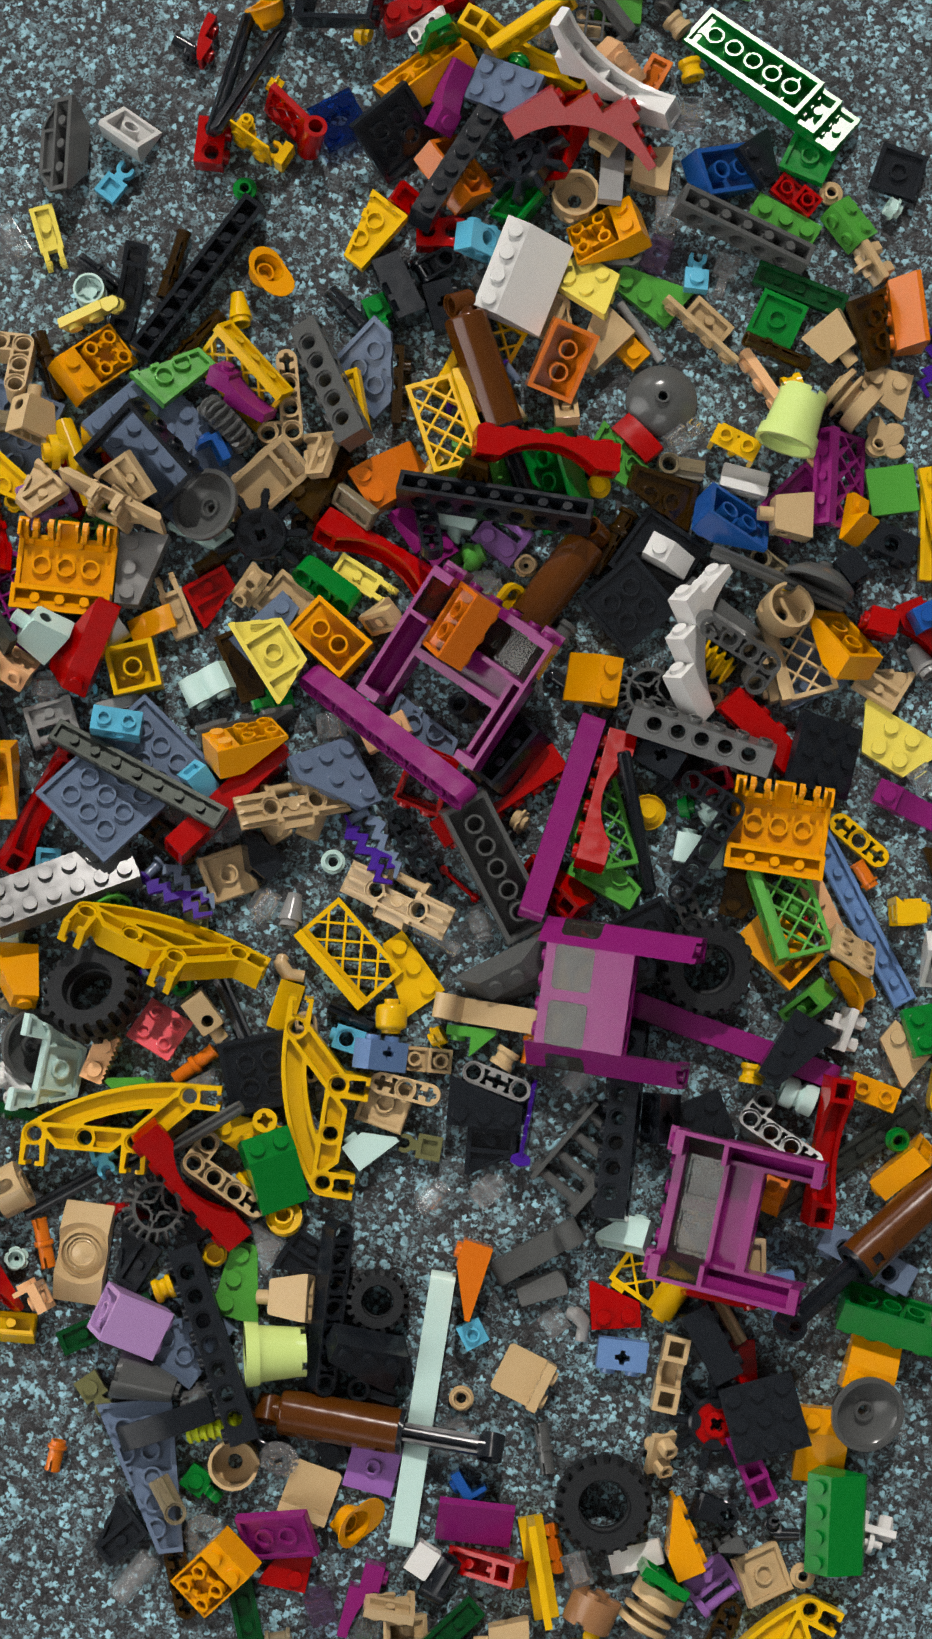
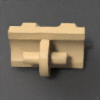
M866 239L852 252L855 256L854 260L858 265L853 269L855 275L862 273L865 279L870 281L873 288H876L890 276L895 268L891 261H881L879 256L883 252V248L879 241L870 242L869 239Z
M252 562L231 592V595H233L231 600L241 608L246 605L250 609L252 602L257 599L273 576L265 573L255 562Z
M670 1430L665 1434L652 1433L651 1436L645 1439L644 1448L647 1450V1456L643 1470L646 1474L655 1473L660 1479L672 1476L673 1467L670 1465L671 1459L677 1456L678 1448L675 1445L677 1434L674 1430Z

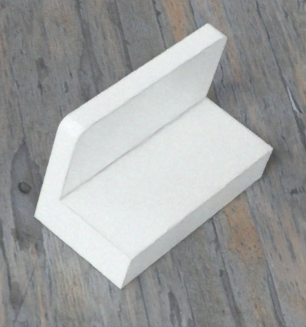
M725 462L718 485L731 494L764 502L769 489L770 473Z

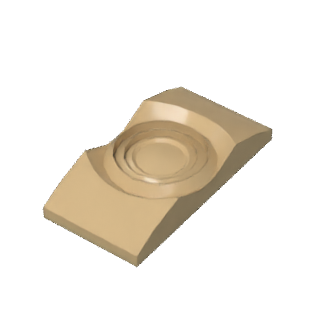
M281 434L261 449L249 463L230 478L236 486L237 493L244 498L249 509L260 506V494L263 488H269L270 499L268 508L272 509L308 476L305 475L304 465L306 461L288 439ZM238 506L234 519L232 520L233 522H236L237 519L242 515V512Z
M67 1199L60 1226V1244L53 1275V1299L97 1305L106 1284L116 1206Z

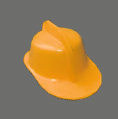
M259 0L255 5L244 10L245 13L251 14L255 23L259 25L262 31L276 27L285 14L283 0Z
M265 246L253 249L249 255L248 274L253 284L265 289L274 296L283 297L291 294L295 287V281L278 253Z
M832 960L829 963V971L833 980L842 992L848 1006L860 1010L859 1014L864 1011V1004L876 996L871 979L855 969L847 970L840 962Z
M370 1498L358 1506L347 1504L341 1507L330 1522V1528L338 1535V1542L341 1547L351 1548L373 1531L383 1519L385 1505L381 1499Z

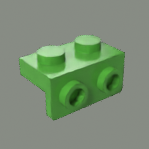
M849 195L833 203L820 217L821 222L848 255L861 245L862 241L870 240L878 233L871 221L867 219Z

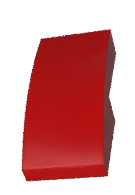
M208 12L204 19L197 41V61L199 68L204 70L207 64H211L215 58L216 51L212 40L217 37L220 29L217 16Z
M785 171L768 191L781 203L806 218H809L823 200L806 184L804 186L800 185Z
M627 413L611 428L646 465L664 450L658 440L630 413Z

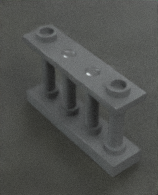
M595 1101L591 1104L586 1102L578 1111V1114L581 1115L543 1160L538 1158L529 1168L532 1172L529 1175L530 1178L534 1180L539 1174L567 1199L569 1206L566 1209L574 1216L580 1212L597 1192L598 1188L594 1186L595 1174L593 1172L590 1174L566 1153L562 1147L572 1137L597 1159L599 1148L578 1130L587 1118L599 1129L601 1124L605 1123V1120L594 1111L599 1105ZM623 1139L614 1140L615 1146L619 1150L623 1146ZM554 1156L584 1181L585 1187L580 1193L577 1191L573 1192L545 1167ZM612 1164L609 1168V1174L611 1175L620 1164Z

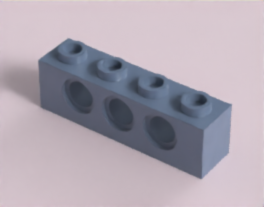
M834 1223L833 1230L822 1229L814 1247L819 1249L818 1255L829 1261L834 1257L842 1263L843 1261L838 1254L837 1246L840 1242L847 1241L854 1234ZM896 1257L889 1264L893 1270L891 1277L884 1279L880 1272L870 1283L875 1285L877 1281L885 1285L884 1291L895 1297L899 1293L906 1296L919 1269Z

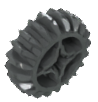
M211 394L200 402L201 404L197 407L198 414L205 422L209 423L213 431H219L223 441L229 443L234 453L241 454L251 447V444L254 442L251 430L224 400L217 395Z
M646 660L643 669L639 662L635 663L636 672L630 667L627 668V673L630 677L627 675L621 676V680L626 684L620 683L619 690L624 692H619L618 699H624V701L619 703V707H628L623 713L625 716L629 715L634 708V703L630 697V686L635 689V692L640 696V700H642L646 694L643 690L648 691L652 688L653 684H656L653 689V694L656 696H650L647 699L654 701L657 705L664 706V708L671 706L677 709L675 704H673L670 693L667 700L658 688L668 668L666 664L660 670L658 669V661L654 662L652 668L650 667L649 660ZM643 675L655 676L650 683L637 682L635 680ZM651 717V718H649V721L654 725V724H655V719H654V718H657V717ZM657 718L658 723L661 724V720Z
M154 1174L152 1176V1183H150L148 1177L145 1176L142 1178L143 1186L138 1181L134 1182V1187L137 1191L131 1188L127 1190V1193L132 1198L125 1197L123 1199V1202L130 1205V1207L122 1208V1213H130V1216L125 1217L123 1220L125 1223L133 1222L128 1228L129 1231H133L136 1227L139 1229L135 1235L137 1238L142 1233H146L145 1242H149L151 1235H154L155 1243H159L160 1235L163 1236L165 1241H168L170 1239L168 1232L170 1231L173 1236H177L178 1231L175 1226L183 1229L185 1224L180 1219L187 1220L189 1215L182 1212L185 1209L179 1202L182 1198L178 1193L171 1194L163 1184L166 1181L164 1177H162L161 1182H158V1176ZM157 1189L153 1200H138V1197L143 1192ZM164 1192H167L172 1197L176 1210L165 1204ZM159 1197L158 1204H160L159 1208L162 1207V1211H159L153 1219L154 1214L150 1210V1206H153ZM136 1207L148 1215L147 1226L139 1220ZM158 1218H174L173 1222L168 1226L155 1229Z

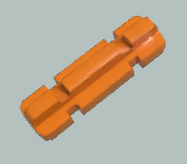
M556 1522L547 1523L544 1527L546 1536H548L546 1539L549 1557L552 1560V1573L560 1574L565 1572L564 1560H562L563 1552L560 1536H558V1524Z

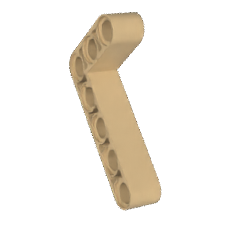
M0 331V363L7 364L4 387L7 400L11 403L15 396L27 393V386L32 384L37 359L34 339L28 334Z
M436 992L432 1017L531 1034L533 1021L537 1019V1011L530 1008ZM553 1012L550 1038L560 1039L564 1014Z

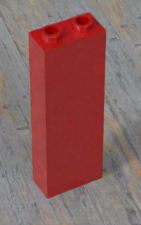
M282 743L244 774L229 777L208 797L229 809L228 814L217 831L187 817L164 838L165 850L182 866L237 814L232 800L233 797L259 793L261 785H268L287 767L285 760L290 756L288 747Z

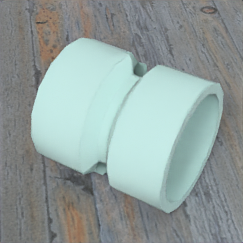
M84 273L79 275L74 281L73 292L80 307L108 296L102 279L96 274Z
M790 1076L781 1084L776 1104L787 1109L793 1106L797 1113L809 1117L817 1102L820 1087L807 1082L801 1085L800 1079Z

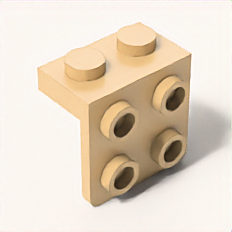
M836 923L829 930L832 941L830 951H826V953L848 968L855 969L867 978H870L874 974L876 949L868 941H863L855 936L849 928L842 927ZM824 937L819 941L818 946L826 945Z
M512 1343L509 1345L493 1377L491 1388L525 1405L528 1411L535 1414L537 1408H543L548 1397L545 1395V1392L549 1385L553 1387L559 1373L556 1372L557 1366L555 1363Z
M297 1458L294 1461L277 1510L307 1509L313 1528L318 1529L319 1526L324 1528L342 1479L341 1474L307 1460Z

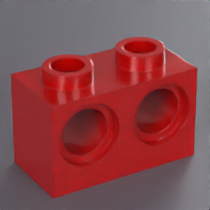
M199 115L193 158L195 170L224 173L225 165H229L230 150H227V144L232 142L231 127L228 125L225 131L217 137L208 136L206 134V126L209 116ZM215 152L218 154L215 159L207 158L209 153Z
M457 215L438 218L431 229L435 234L430 237L424 236L422 234L423 231L416 228V253H433L442 247H450L454 250L455 237H449L446 233L450 230L456 231L457 222L465 221V218H460Z
M872 605L867 611H864L863 615H860L857 628L867 639L888 644L896 636L901 612Z

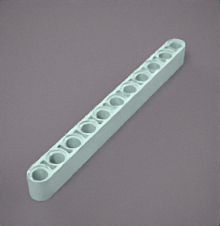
M431 1270L407 1423L433 1427L456 1273ZM404 1443L389 1537L390 1545L414 1548L429 1447Z

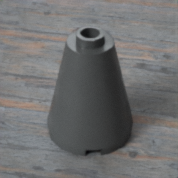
M123 1350L108 1396L117 1399L170 1403L172 1398L177 1399L181 1384L177 1383L178 1378L146 1358Z

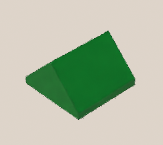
M535 186L526 190L523 206H517L512 200L514 187H512L499 199L488 214L502 226H504L508 214L530 222L547 201V196L543 195Z

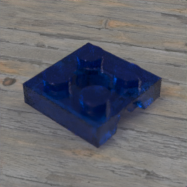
M349 87L307 108L309 116H320L327 123L324 144L329 153L357 140L348 125L363 112ZM337 116L347 118L346 123L342 126L334 125L332 120Z

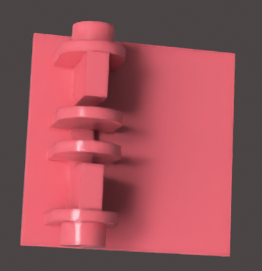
M152 997L125 1036L168 1062V1060L172 1059L175 1050L194 1023Z

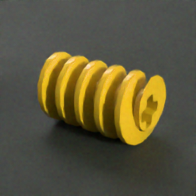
M708 639L705 646L706 672L711 670L710 679L719 676L717 684L721 685L737 665L733 666L734 657L725 660L726 651L717 654L718 645L709 648L711 640Z

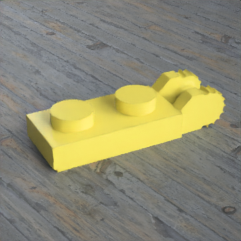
M49 203L29 209L42 257L44 256L48 273L54 272V265L50 254L57 252L63 270L68 269L64 253L65 247L53 204Z
M109 295V297L96 300L58 318L57 322L59 328L70 333H76L89 323L101 322L106 315L111 313L114 315L120 314V312L125 311L127 305L122 298L116 295Z
M342 553L333 567L334 571L355 585L361 594L369 599H374L377 603L385 598L376 593L380 586L392 595L397 596L399 590L386 582L382 576L345 553Z

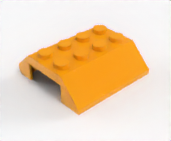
M19 516L17 534L20 537L15 579L14 582H11L8 607L34 610L37 606H42L52 612L83 615L99 596L112 602L119 550V527L108 525L105 538V525L99 524L96 532L97 540H89V523H83L82 536H80V522L58 520L56 533V520L49 519L47 524L48 535L40 534V518L34 517L33 530H31V518L29 516Z
M737 774L733 795L744 803L745 813L726 841L723 866L823 881L826 860L825 849L836 789L825 787L823 797L820 799L821 786H816L813 791L812 801L804 800L807 790L806 784L800 783L798 795H795L797 783L775 780L772 792V779L767 778L764 782L763 794L755 793L757 777L751 776L749 788H746L747 775ZM733 802L731 804L730 816H738L741 812L740 805Z

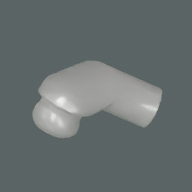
M568 1307L565 1312L566 1318L572 1320L577 1326L575 1340L587 1342L590 1326L589 1317L580 1307Z

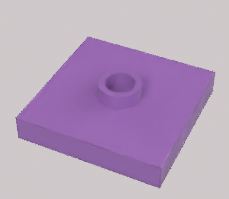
M352 1447L342 1485L391 1498L402 1453L401 1455Z

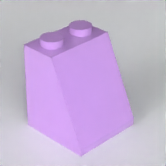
M108 1281L88 1322L87 1328L99 1341L153 1361L155 1355L162 1348V1339L165 1333L172 1327L174 1314L168 1308Z

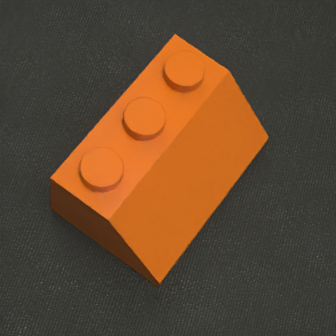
M453 134L451 138L445 136L429 140L413 159L418 165L419 170L428 180L458 134ZM475 158L462 175L446 203L447 208L454 215L471 211L493 195L490 189L495 184Z
M921 269L892 278L884 286L887 289L884 303H886V309H888V318L885 319V324L889 326L890 350L892 349L893 357L922 354L931 340Z
M553 316L525 384L571 404L600 336Z
M460 581L421 643L438 659L462 671L463 667L470 662L476 647L483 642L485 633L490 625L497 620L501 608L463 581Z

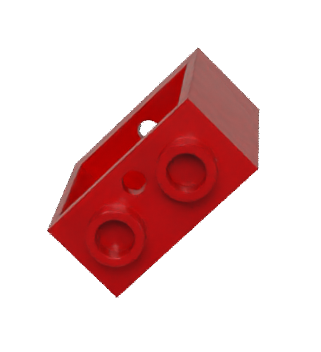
M427 746L458 770L460 762L453 758V756ZM403 770L392 799L397 800V804L401 807L419 809V813L428 818L438 817V811L443 808L445 801L439 797L437 805H434L403 792L410 776L407 771Z

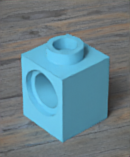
M196 759L177 774L182 784L207 797L220 787L208 767Z
M338 1023L337 1028L332 1027L328 1041L332 1042L331 1047L353 1054L355 1037L366 1038L367 1032ZM342 1033H352L354 1041L350 1046H343L341 1044L340 1036Z
M478 1314L472 1317L470 1322L464 1321L456 1325V1330L467 1352L490 1340Z

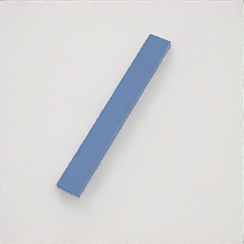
M829 828L825 849L824 874L855 935L863 941H868L876 949L874 972L893 1009L917 997Z

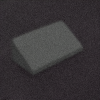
M562 1268L514 1281L521 1307L569 1294Z
M734 1527L713 1538L719 1553H749Z

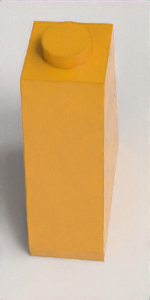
M0 942V988L10 1007H18L19 1009L36 1008L39 998V944Z
M920 1132L909 1142V1146L904 1151L896 1153L872 1175L869 1181L872 1191L886 1201L928 1169L932 1164L931 1143Z

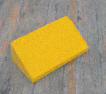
M281 979L266 1026L277 1030L284 1028L290 993H295L299 996L298 1001H293V1014H297L305 986ZM294 1021L290 1024L291 1030H292Z
M0 1310V1342L35 1344L38 1313Z

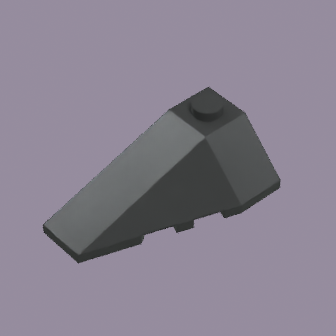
M292 704L262 710L259 716L245 713L240 714V718L235 721L228 722L227 718L217 719L195 726V730L203 750L202 734L209 732L211 729L229 728L240 722L250 723L261 717L272 718L281 726L296 714Z

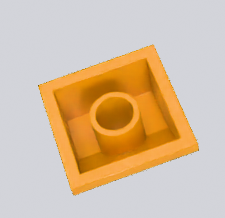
M570 652L562 700L598 708L611 709L616 707L624 658L604 654Z

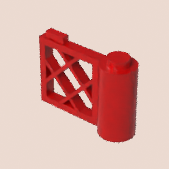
M274 82L269 88L264 112L298 144L297 152L301 158L308 161L315 160L320 155L327 132L326 121L317 115L309 116Z

